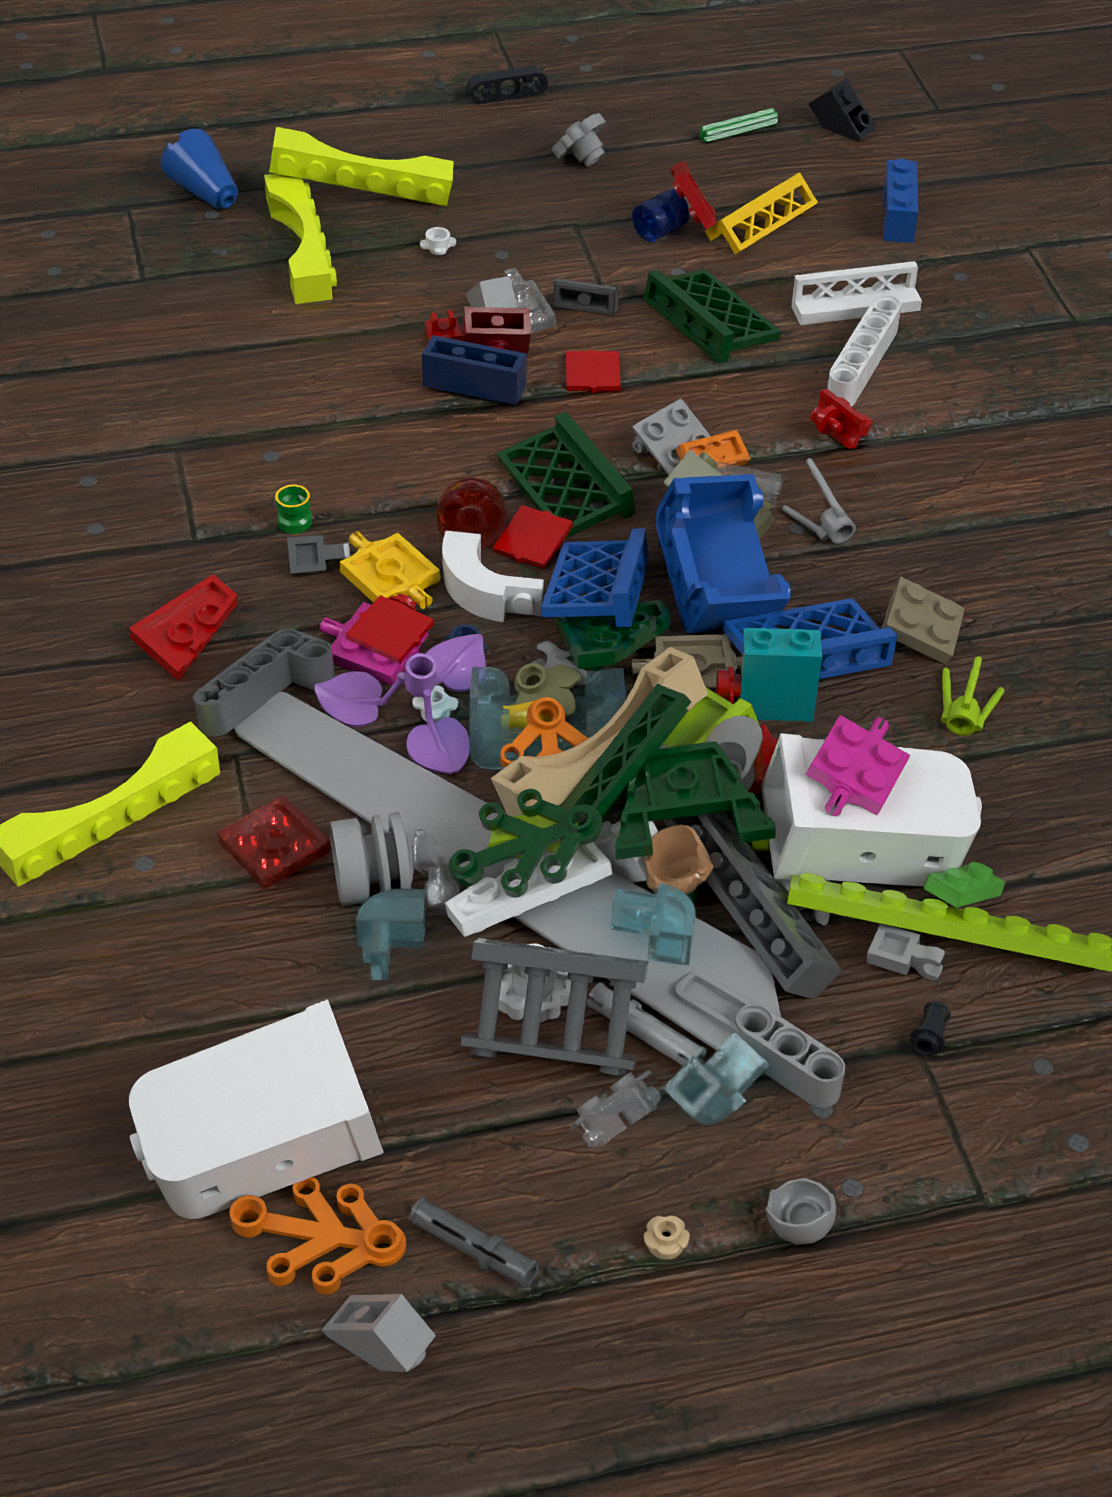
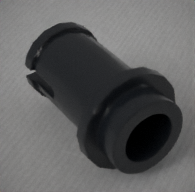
M928 1002L924 1007L919 1026L915 1027L911 1032L912 1047L920 1055L933 1056L943 1049L945 1042L943 1033L947 1022L950 1020L951 1011H948L949 1008L941 1002Z

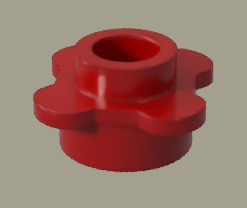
M728 666V670H717L716 694L732 704L734 697H740L741 675L734 674V667Z

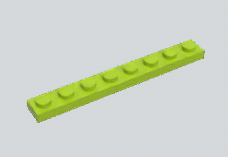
M812 873L791 876L787 904L1112 972V938L1104 934L1090 933L1088 936L1072 933L1067 927L1057 924L1042 927L1030 924L1028 920L1018 916H1007L1005 919L990 916L985 910L975 907H967L964 910L951 908L945 902L937 899H924L923 901L908 899L905 894L898 891L885 890L882 893L866 890L863 885L855 882L836 884L827 882L823 877Z

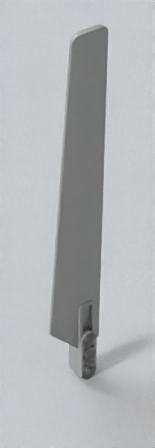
M279 692L234 727L236 736L370 824L372 816L379 815L383 832H389L388 813L399 812L403 825L409 834L412 851L451 877L448 865L456 851L467 849L476 853L488 848L492 831L485 829L479 818V811L483 805L487 804L486 802L288 693ZM492 813L486 819L493 820L498 814ZM513 857L485 867L481 880L485 877L497 878L503 874L504 865L515 858L519 860L521 858ZM466 861L458 867H465L469 865L470 861ZM612 872V875L600 879L591 885L581 887L560 896L556 900L548 901L514 917L563 950L649 961L645 983L637 982L636 988L631 989V995L747 1070L753 1065L807 1103L815 1107L826 1108L834 1105L839 1100L845 1073L843 1059L837 1053L781 1017L772 972L754 949Z

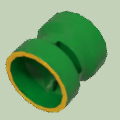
M287 485L280 488L275 494L276 508L278 509V527L289 534L305 532L312 525V515L309 509L311 505L310 492L300 485Z

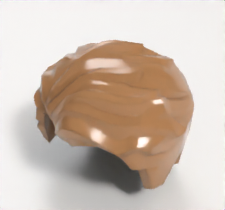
M675 825L655 833L651 838L653 855L644 858L648 887L655 894L669 899H678L695 891L696 887L707 879L714 867L696 831L687 825Z

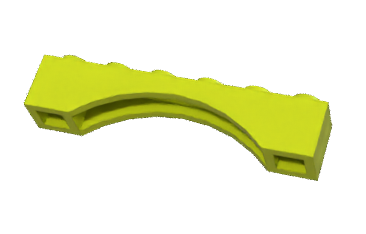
M276 127L269 172L447 206L453 181L454 161L430 156L402 160L366 158L332 148L316 140L306 132Z
M281 174L264 175L266 201L271 217L292 229L302 241L295 254L288 260L290 287L295 304L333 300L332 287L337 286L335 268L331 265L330 252L326 250L324 232H321L320 219L316 215L314 199H311L309 183L303 182L302 178Z
M190 721L159 738L143 766L128 781L110 793L72 808L43 813H21L0 824V867L18 887L34 878H38L44 872L75 857L87 848L111 837L114 833L130 824L142 820L148 814L170 802L176 801L182 795L220 775L217 747Z

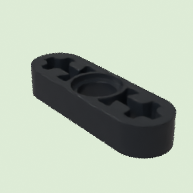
M528 66L474 75L467 81L466 91L474 103L486 104L540 95L546 90L548 79L540 67ZM538 77L535 80V84L531 85L530 83L533 82V78ZM505 80H514V84L509 90L500 89L501 84ZM483 85L484 87L481 88V92L477 93L476 91L479 90V86Z

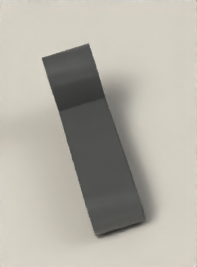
M283 629L273 633L195 692L193 700L199 730L204 735L210 737L224 735L292 682L315 690V684L336 677L330 643L293 629Z

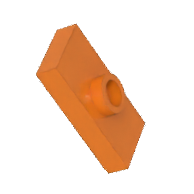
M738 430L682 443L676 448L680 461L689 450H692L698 456L702 451L719 464L715 468L718 472L745 465L751 459Z

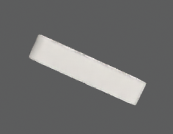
M880 295L872 301L830 369L827 389L836 396L846 399L850 402L851 407L857 401L897 334L902 303L897 297L892 295Z

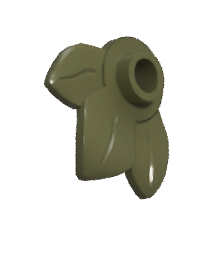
M536 663L527 664L520 668L515 678V688L519 694L515 705L535 701L543 697H550L562 705L565 710V718L571 717L575 714L576 702L569 689L579 682L581 675L574 668L563 664L547 669ZM533 682H538L535 685L529 686Z

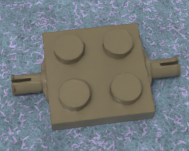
M726 634L655 637V654L653 659L670 647L693 656L705 687L716 693L717 670H728V666L734 667V674H736L737 671L742 669L743 656L736 657L730 647V641ZM631 659L632 675L639 674L641 668L653 659Z

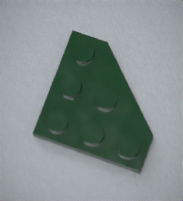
M662 600L637 603L631 627H616L615 615L555 617V626L577 668L597 671L604 668V666L616 665L670 628V613Z

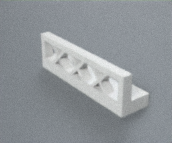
M914 261L795 275L791 307L800 325L862 318L872 301L880 295L897 297L902 303L900 313L920 311L922 300L915 289L918 266ZM907 273L906 283L892 284L890 282L898 274ZM870 277H877L879 279L872 287L863 288L861 286ZM846 280L849 282L841 291L830 289L838 281ZM817 284L819 286L812 294L802 295L803 285Z

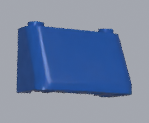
M754 474L673 478L657 509V534L681 623L687 634L705 633L722 628L726 620L777 612L782 610L790 600L791 588L788 581H785L781 574L769 575L757 534L754 518L758 510L762 508L764 498L762 490L757 486Z

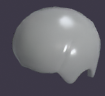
M801 1178L789 1180L776 1190L772 1189L769 1193L768 1205L765 1207L770 1226L781 1239L796 1245L810 1244L824 1238L831 1230L835 1221L836 1202L833 1194L829 1193L828 1189L821 1183Z

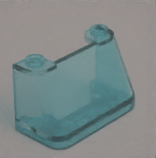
M472 667L470 687V755L474 763L481 768L504 769L499 761L501 749L504 745L512 743L524 728H509V709H504L503 706L515 705L518 696H510V684L507 675L502 670L494 667ZM602 668L592 672L586 679L585 696H573L576 702V711L573 716L565 718V721L587 738H591L603 728L624 704L626 690L623 668ZM540 736L524 751V756L536 757L542 750ZM557 736L559 749L566 751L574 748ZM513 752L505 754L506 759L510 761L518 759V756Z

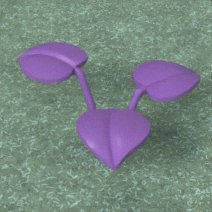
M473 634L453 638L432 647L426 654L418 653L412 655L406 662L405 673H398L397 680L382 698V687L378 680L372 675L360 671L343 673L328 681L315 684L316 697L323 710L331 718L349 727H363L376 721L378 717L377 706L386 705L401 685L404 684L406 690L413 696L423 697L427 725H419L409 733L406 741L408 755L415 764L426 770L447 775L456 774L467 763L470 752V739L465 727L454 718L446 717L434 722L431 692L435 685H439L441 682L447 689L455 692L472 690L482 682L486 670L483 637L481 634Z

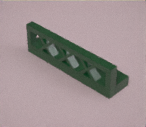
M657 684L561 807L569 810L577 805H590L599 811L603 821L628 789L630 780L653 750L661 747L688 712L686 708L692 701L683 693ZM587 820L579 821L578 825L585 824Z

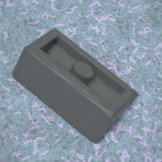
M554 279L553 307L615 316L619 305L617 287Z

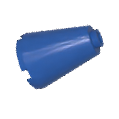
M190 129L179 134L180 140L174 145L170 142L161 156L160 166L166 177L216 209L221 210L231 207L236 201L238 188L211 136L202 129Z

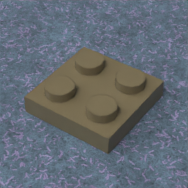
M900 577L894 585L882 629L891 627L897 634V642L946 665L953 656L965 608L954 603L952 600L923 588L919 584Z

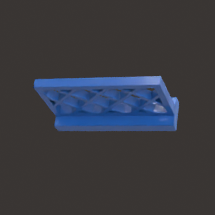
M646 528L632 529L629 540L564 542L541 606L542 617L615 615L616 627H631L649 564Z
M853 598L726 620L723 623L724 633L742 655L743 633L740 631H744L745 628L780 629L774 627V625H782L790 629L819 630L821 638H827L821 640L822 662L819 679L891 666L897 640V634L891 627L880 629ZM848 612L853 617V619L840 616L837 614ZM813 619L822 622V624L819 625L805 620ZM831 624L834 626L847 629V631L844 632L837 629H833L828 627V625Z

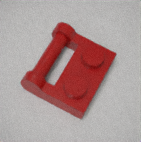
M681 161L669 170L676 180L672 183L673 187L681 199L686 196L692 207L688 208L693 220L696 224L702 222L706 230L717 224L716 211L707 202L691 176L686 162Z

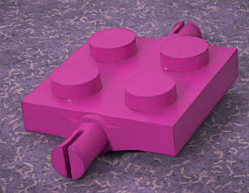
M363 602L353 617L344 624L327 617L324 618V621L322 620L320 631L337 637L331 645L334 664L354 672L368 673L378 681L393 685L397 680L398 673L405 671L407 660L412 655L420 653V646L414 647L399 664L347 640L346 633L358 621L360 612H366L371 606L368 603ZM428 632L421 639V645L427 638Z
M840 715L809 766L805 775L821 783L832 793L824 807L825 811L829 814L834 804L837 805L831 816H839L846 802L859 805L875 815L879 814L911 756L883 740L890 727L887 720H885L881 729H878L883 718H875L869 731Z

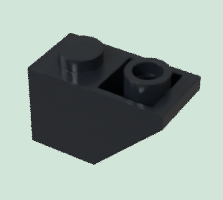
M847 78L823 91L808 103L824 129L857 142L876 128Z

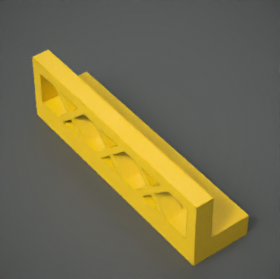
M799 172L724 217L717 224L705 230V233L710 241L723 234L734 254H737L810 209L818 202ZM795 189H798L806 204L801 205L793 201ZM775 202L785 206L784 217L773 213ZM755 214L765 218L764 229L754 225ZM735 226L746 230L743 243H740L732 229Z

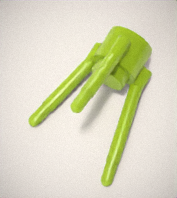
M977 656L974 660L964 696L958 697L953 702L951 700L950 671L948 668H943L942 670L943 714L941 722L946 723L947 728L957 735L967 736L975 731H982L984 721L1005 692L1004 688L999 687L982 711H980L978 702L973 698L982 663L980 656Z

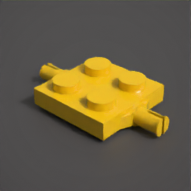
M359 531L350 535L348 541L358 551L354 555L340 561V572L373 603L380 595L388 598L389 596L404 594L417 603L421 609H426V607L428 608L431 605L432 597L423 590L440 581V570L405 538L396 533L384 540L370 542Z

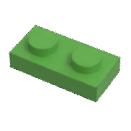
M971 862L969 865L948 868L944 871L929 874L924 889L958 908L1001 896L1006 881L993 875V870L990 867L981 863Z

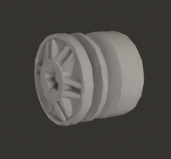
M399 812L388 813L389 832H383L380 816L373 815L371 819V834L363 835L357 818L330 821L332 856L341 906L368 903L371 883H378L384 900L391 899L390 881L396 880L398 893L401 898L411 896V883L414 873L413 853L409 834L403 825Z

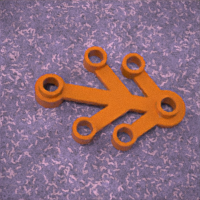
M543 697L531 703L526 715L528 725L512 743L502 747L499 761L502 767L506 768L514 762L506 759V753L513 752L518 758L524 756V751L539 736L541 738L542 750L536 757L563 752L558 748L557 736L573 747L589 738L565 721V710L557 700ZM547 714L551 716L552 721L544 722L539 719V716Z
M315 1177L293 1184L292 1189L295 1203L301 1207H307L316 1221L268 1213L265 1202L254 1195L242 1196L235 1200L230 1207L232 1228L243 1237L253 1238L261 1232L309 1240L287 1253H277L269 1258L266 1265L269 1281L276 1286L290 1284L295 1278V1270L339 1246L354 1249L332 1263L321 1262L313 1268V1288L319 1294L329 1295L338 1290L341 1284L340 1279L369 1263L380 1267L393 1265L403 1257L406 1251V1237L403 1231L393 1222L379 1221L365 1202L362 1188L356 1184H346L339 1188L336 1195L337 1207L342 1214L353 1216L361 1230L347 1228L342 1225L321 1194L320 1184ZM311 1188L314 1190L311 1194L303 1195L299 1193L302 1189ZM354 1196L358 1198V1200L353 1203H347L343 1201L346 1197ZM248 1218L256 1219V1221L251 1223H243ZM381 1243L390 1245L388 1248H376ZM278 1266H286L289 1268L284 1273H276L273 1271ZM325 1274H329L334 1277L331 1281L322 1282L319 1280V1278Z

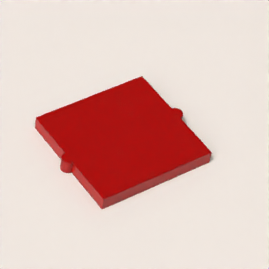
M594 349L589 351H566L567 391H590L591 393H596L597 391L621 390L619 351H595Z
M521 505L494 545L493 551L515 559L516 563L525 562L545 569L573 527V521L552 515L548 510L542 512Z
M380 595L366 612H360V618L346 633V639L400 664L414 647L421 645V639L434 625V619Z

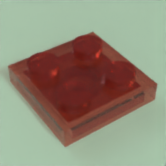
M284 795L217 832L219 844L264 890L331 852L330 840Z

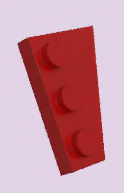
M212 574L129 628V638L179 681L236 607L238 595Z

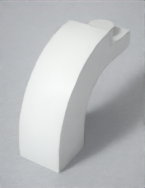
M445 531L442 544L443 581L447 592L458 605L474 615L499 622H504L506 612L542 615L541 606L543 603L544 580L494 573L481 564V534Z

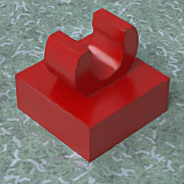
M448 310V318L438 319L436 313L432 312L430 320L424 321L428 342L432 335L462 341V333L452 310Z

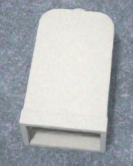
M780 734L761 785L765 816L767 818L771 817L776 827V838L769 839L774 879L791 880L792 875L801 876L803 873H812L823 877L825 880L925 887L929 874L944 871L948 868H957L962 865L981 825L982 803L980 797L975 795L968 767L958 757L942 751L897 747L911 756L879 814L875 815L859 805L846 802L839 816H831L837 805L834 804L829 814L825 811L824 807L832 793L824 785L805 775L825 740L802 738L800 735Z
M328 1000L306 1007V1010L151 1070L135 1082L129 1095V1107L137 1133L130 1135L135 1155L138 1161H142L149 1181L155 1179L170 1208L177 1215L188 1219L203 1218L228 1209L235 1200L242 1196L254 1195L260 1197L354 1161H364L384 1153Z

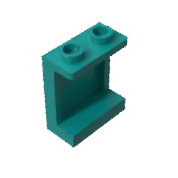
M768 628L744 629L740 697H737V701L742 698L750 703L757 720L813 722L822 662L820 631Z

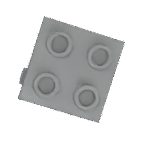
M682 399L673 402L631 427L637 434L635 441L632 443L633 449L637 453L642 452L646 454L651 452L668 475L680 462L676 452L679 444L710 437L709 433Z

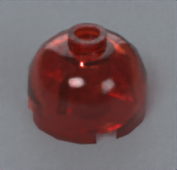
M468 477L456 480L447 486L439 498L436 511L438 530L443 537L445 531L481 534V548L489 546L497 541L505 528L507 511L502 494L496 486L485 479Z

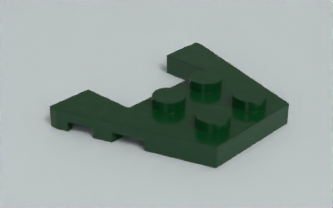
M716 741L654 749L629 782L626 806L622 812L619 836L616 837L615 855L616 860L653 855V844L648 823L650 821L732 811L739 843L775 839L776 827L771 817L767 818L760 809V802L753 792L749 793L742 784L741 775Z

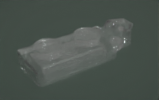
M516 268L504 270L505 277L510 276L517 308H529L531 332L555 327L556 315L534 280L524 281Z

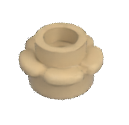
M672 1215L668 1217L656 1216L647 1223L646 1228L648 1231L644 1233V1241L654 1256L660 1259H673L680 1255L683 1249L687 1247L690 1235L684 1229L685 1223L678 1217ZM664 1232H669L671 1236L666 1237L662 1234Z

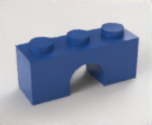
M907 159L887 160L883 185V207H885L883 241L914 243L918 218L916 161H909Z

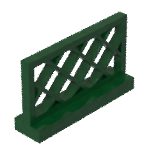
M706 269L670 277L664 275L660 270L649 272L643 300L717 363L728 361L731 351L780 340L782 332Z
M566 411L554 416L555 426L497 453L498 461L537 510L542 512L548 510L552 515L561 517L562 514L578 516L577 520L573 521V527L566 538L617 513L624 519L636 514L632 488ZM554 439L558 443L556 450L541 448L543 444ZM518 456L529 457L526 464L512 463L511 460ZM536 458L552 459L549 467L534 465ZM559 460L574 462L572 469L557 468ZM530 475L545 476L542 484L527 481ZM553 477L568 479L566 486L550 485ZM575 480L590 481L589 489L574 488ZM546 494L561 496L558 504L547 503L543 500ZM568 498H584L582 507L566 505ZM592 500H601L608 503V505L600 509L590 508Z

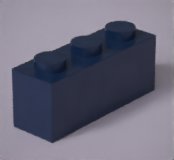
M432 335L422 353L423 386L514 405H517L526 387V353Z

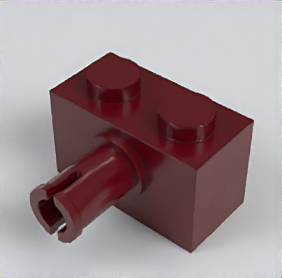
M464 307L462 341L526 353L528 357L531 337L529 308Z

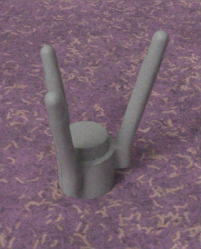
M808 458L806 463L831 508L824 511L821 515V526H818L786 505L782 507V511L816 533L821 541L830 538L836 544L843 543L854 534L856 525L835 499L813 460Z

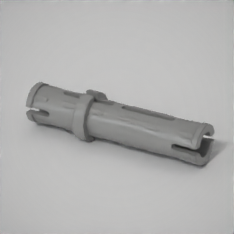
M598 983L589 994L594 999L588 998L586 1006L610 1019L613 991L603 983ZM630 1000L626 1032L628 1031L685 1067L689 1072L693 1073L703 1061L699 1056L704 1057L706 1055V1048L700 1047L643 1011L642 1005L636 1000Z

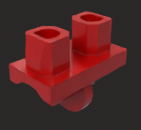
M828 389L820 390L818 405L809 418L815 422V428L820 433H829L848 449L857 447L859 439L868 435L873 423L872 419L867 415L860 414L852 408L850 402L843 397L836 396Z

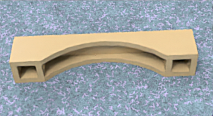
M672 647L668 648L641 668L635 685L622 707L591 738L574 748L558 754L540 757L521 756L493 776L491 780L507 815H523L517 799L519 794L526 789L539 791L542 799L559 806L565 802L657 684L685 694L692 701L686 709L688 711L691 710L697 702L708 695L694 657ZM529 800L525 803V806H532L537 800Z

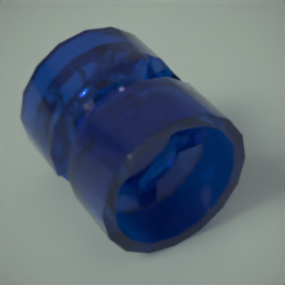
M667 189L653 198L635 206L632 211V221L637 233L648 242L656 241L669 232L687 224L689 220L688 204L685 198L681 199L675 189Z

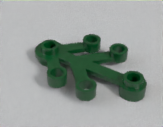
M526 789L519 794L517 799L522 814L527 817L539 815L557 823L541 828L504 814L502 807L497 803H487L479 811V818L483 827L490 831L500 830L518 838L476 853L467 849L458 850L449 861V871L457 884L472 886L481 880L485 867L523 854L516 868L506 871L501 878V884L506 895L512 898L521 897L528 890V880L550 844L563 840L556 854L545 857L540 865L543 877L547 882L552 884L560 883L566 878L567 867L578 847L592 843L599 836L603 826L601 815L596 808L584 804L574 806L568 810L544 801L539 791ZM532 799L537 800V802L534 805L525 806V803L527 801ZM492 813L498 814L493 820L486 819ZM581 820H587L583 825H575ZM470 861L469 865L458 867L460 864ZM555 865L560 866V869L557 872H548V869L550 867ZM513 880H521L520 884L516 887L508 886Z

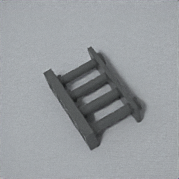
M483 938L473 942L471 959L482 961V968L486 970L478 1033L467 1031L461 1038V1046L471 1047L472 1054L486 1057L497 1056V1051L600 1065V1072L613 1075H624L626 1069H634L637 1055L623 1053L631 989L636 988L637 982L645 983L649 961ZM508 964L524 966V973L528 974L520 1039L495 1035L503 971H507ZM551 970L567 972V979L571 980L563 1045L538 1041L545 977L550 976ZM594 976L611 978L610 985L614 986L606 1051L580 1047L588 983L593 982Z

